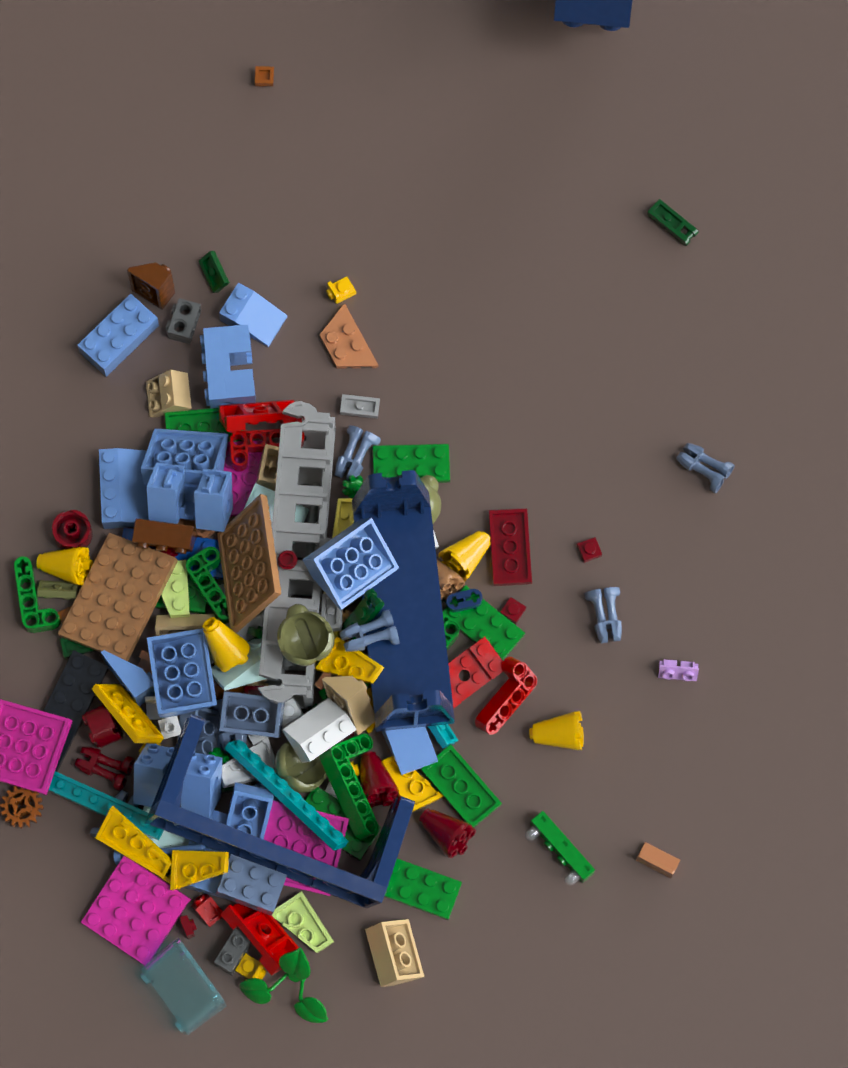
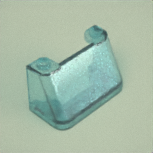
M179 938L170 943L141 968L143 972L140 974L146 985L150 982L177 1019L175 1025L181 1033L185 1031L189 1035L227 1007L222 996Z

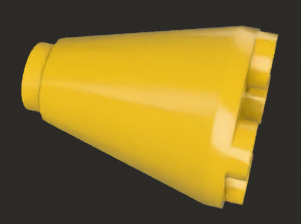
M76 547L39 554L36 564L37 568L45 573L82 586L93 565V560H90L89 548Z
M215 617L208 618L203 623V632L217 668L222 672H227L230 668L238 664L242 665L248 661L247 655L250 646L245 639Z

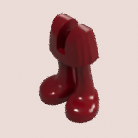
M93 747L81 748L80 754L89 758L90 761L77 758L74 765L90 776L97 774L110 780L113 783L114 789L121 791L126 785L127 776L104 769L99 766V763L130 775L134 765V758L127 756L123 761H119L101 754L100 749Z

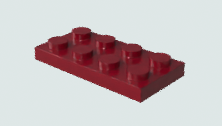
M527 508L489 510L493 586L532 584Z

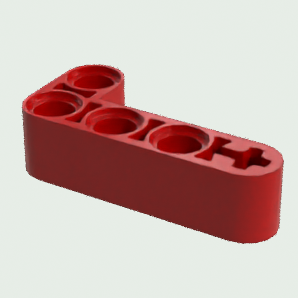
M281 429L250 430L233 433L230 437L232 468L236 471H244L248 467V453L262 452L265 444L279 447V443H274L272 439L280 438ZM302 431L301 448H302L303 445H304V438H305V435H304V432H303V431ZM259 438L263 442L261 444H255L253 440ZM240 439L244 443L242 445H236L234 444V441ZM240 457L245 461L243 463H236L235 459Z
M507 657L502 663V670L509 679L475 719L476 727L490 735L496 734L537 685V677L524 662L513 657Z

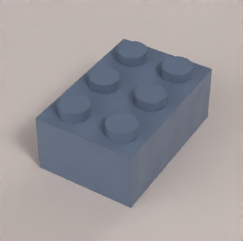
M224 691L219 731L279 738L281 737L285 702H270L263 695Z
M231 854L228 861V872L222 875L215 895L271 916L274 913L287 875Z

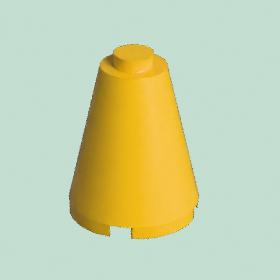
M477 531L443 549L438 554V557H442V563L458 573L465 582L490 547V537L485 532Z
M574 711L534 723L533 728L529 729L530 739H533L536 744L582 750L584 733L583 727L579 723V721H582L581 712Z

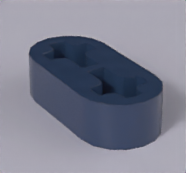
M469 589L450 594L447 597L446 606L451 612L477 608L482 603V593L477 589ZM472 594L475 597H479L476 603H473V600L466 601V599H470ZM456 598V601L463 600V602H459L458 606L454 607L453 604H450L452 599Z

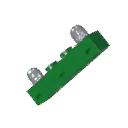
M544 811L531 820L530 825L532 827L526 831V838L529 841H533L541 836L545 841L544 845L546 848L558 855L556 858L562 866L567 865L571 870L565 876V883L567 885H574L578 880L584 883L595 873L594 867Z

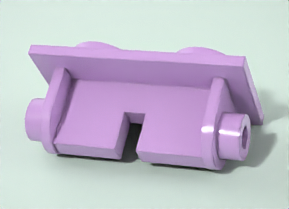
M663 659V661H659L658 678L697 681L699 668L698 664H695L694 661H681L680 666H677V660Z

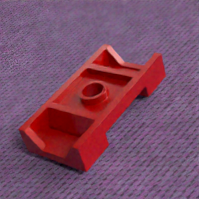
M294 400L219 405V420L229 433H239L241 430H246V423L255 425L263 421L276 423L278 420L281 424L291 422L302 423V418L298 419L282 413L288 405L294 403Z
M482 637L448 663L453 709L503 672V660L486 637ZM466 670L469 673L467 681L460 680V671Z
M238 903L234 906L230 904L221 913V916L233 930L239 927L261 953L262 957L259 961L271 976L282 970L279 965L280 957L299 948L272 915L270 916Z

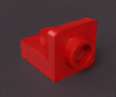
M208 894L199 895L193 901L194 904L191 905L209 927L222 917L221 913L223 911Z

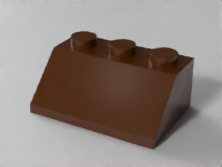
M156 262L128 268L127 272L132 291L163 310L175 294L170 268L164 264L159 265Z
M136 518L132 542L142 549H148V546L156 547L158 551L167 552V549H173L175 553L186 554V552H192L198 533L193 526Z

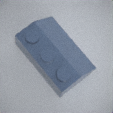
M205 708L180 715L179 725L181 730L190 714L206 719L195 748L196 753L208 755L215 747L222 750L219 735L222 734V731H219L221 719L218 711Z

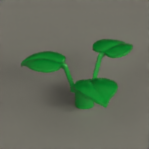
M301 947L280 957L279 965L286 973L271 987L267 988L266 982L257 978L246 979L239 985L240 990L251 1001L258 1004H266L271 1000L269 992L273 991L288 976L293 982L300 981L299 1002H296L294 1005L297 1014L304 1020L312 1023H323L329 1019L324 1005L318 999L313 997L303 998L304 982L309 977L311 970L307 957Z

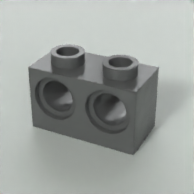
M179 298L177 304L174 303L171 314L173 317L171 321L168 320L166 331L169 339L190 344L201 314V305ZM183 310L190 311L187 315L181 314ZM177 327H184V328H185V329H184L183 331H181V332L175 331V329H176Z
M237 928L234 929L214 961L215 966L232 976L243 956L252 945L251 941L242 931Z

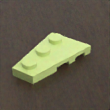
M302 891L274 910L272 916L316 953L334 943V940Z

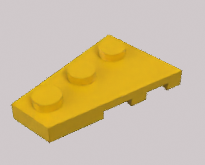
M338 636L334 640L331 653L326 658L320 660L315 667L317 671L338 676H353L358 681L362 680L374 684L384 669L382 665L360 651L346 652L344 648L346 642Z
M393 756L382 760L399 789L398 796L415 801L412 812L443 798V795L439 791L437 792L430 785L431 783L424 779L416 770L401 775Z
M172 850L170 890H177L227 873L229 852Z

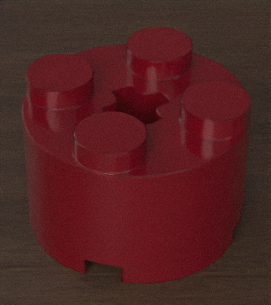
M78 510L62 512L53 521V536L56 544L62 550L88 547L91 543L93 531L84 513Z
M104 704L82 715L85 725L89 726L91 730L89 737L98 748H103L123 739L120 724L110 714Z

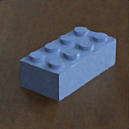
M130 294L77 345L79 352L107 377L159 326L158 318Z

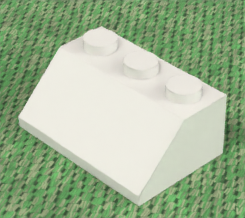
M327 698L282 729L302 763L312 761L357 730L347 713L330 698Z

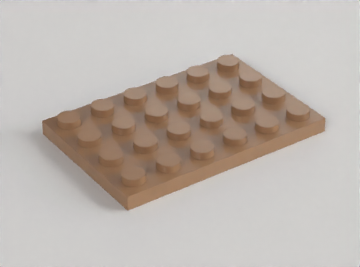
M263 494L255 498L227 524L224 532L217 534L230 629L235 633H238L281 595L267 496Z
M109 533L58 635L98 652L105 650L128 661L178 562L177 558L149 547L148 549L138 548L137 544H134L132 541Z

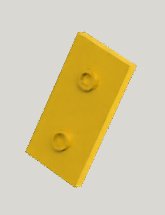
M95 684L93 686V692L134 743L162 742L164 736L122 684Z

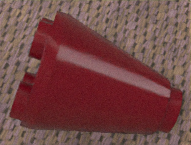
M376 752L364 753L360 761V785L371 808L378 805L390 806L393 799L398 796L399 789L380 757L376 755Z
M429 808L419 818L422 826L448 858H453L457 854L463 855L468 848L466 844L476 833V829L471 824L439 811L430 810Z

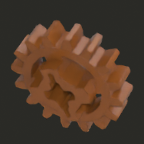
M14 786V792L7 790L9 796H3L2 799L5 803L0 804V807L5 809L1 812L2 816H7L5 821L7 823L12 821V827L18 824L20 829L23 828V824H26L29 828L31 821L37 823L36 816L42 817L39 810L44 809L43 805L39 804L43 802L42 798H37L39 793H32L33 791L23 788L18 790L16 786ZM31 798L35 802V808L30 805ZM25 804V806H26L25 809L22 808V809L20 810V809L18 808L19 805ZM9 806L14 808L13 816L10 814Z

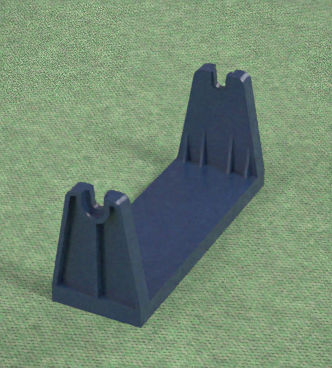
M414 470L402 471L401 475L396 477H382V473L368 475L352 499L354 523L359 519L372 518L399 566V569L371 588L376 591L377 597L381 598L385 603L384 607L372 621L378 619L384 610L389 609L394 622L392 626L396 627L400 644L393 645L389 640H380L367 645L368 657L384 667L374 684H371L376 732L454 724L455 718L429 492ZM384 626L367 632L366 635L383 631L389 627Z
M190 714L189 718L187 717L147 816L146 824L216 851L229 852V856L233 854L287 875L286 878L366 909L382 903L415 801L403 796L393 800L370 860L360 877L181 808L184 778L206 720Z

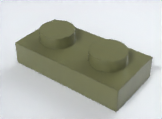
M40 580L37 597L76 599L79 588L78 585L70 582Z

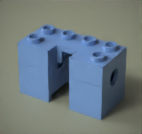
M249 324L203 328L204 335H200V342L202 347V364H206L203 378L204 382H208V388L204 389L206 405L210 406V408H219V405L256 403L253 369L234 371L230 369V366L253 364Z
M156 463L147 484L149 520L178 524L180 518L195 520L196 529L224 532L233 509L232 472L203 468L200 483L195 485L185 483L184 466Z
M149 743L145 745L134 763L133 804L152 806L175 747H164ZM194 751L183 782L181 808L210 818L221 798V757L196 753Z

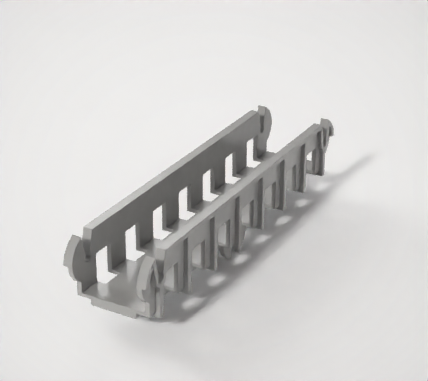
M296 401L282 411L285 415L298 419L303 418L305 421H302V423L291 422L281 424L272 522L281 595L269 604L264 612L259 676L267 678L265 683H268L269 686L258 687V690L270 702L284 703L295 698L301 709H308V707H313L316 662L310 666L298 665L299 668L295 669L296 671H306V675L285 674L282 664L284 656L279 648L277 631L282 621L286 618L288 608L294 604H302L309 611L320 614L322 588L311 577L303 560H297V564L293 569L284 570L278 565V556L281 552L288 550L294 552L297 558L303 559L306 557L307 543H314L315 551L331 540V538H327L336 427L335 417H330V413L317 412L316 408L311 404ZM302 431H303V432H304V435H305V438H306V441L304 442V445H303V447L301 448ZM317 482L320 486H312V484ZM296 505L308 508L309 513L310 506H318L316 521L318 524L295 522ZM309 513L305 519V522H309ZM291 595L312 596V599L291 598Z

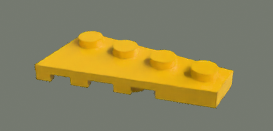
M112 806L95 838L164 879L171 867L172 859L118 809Z

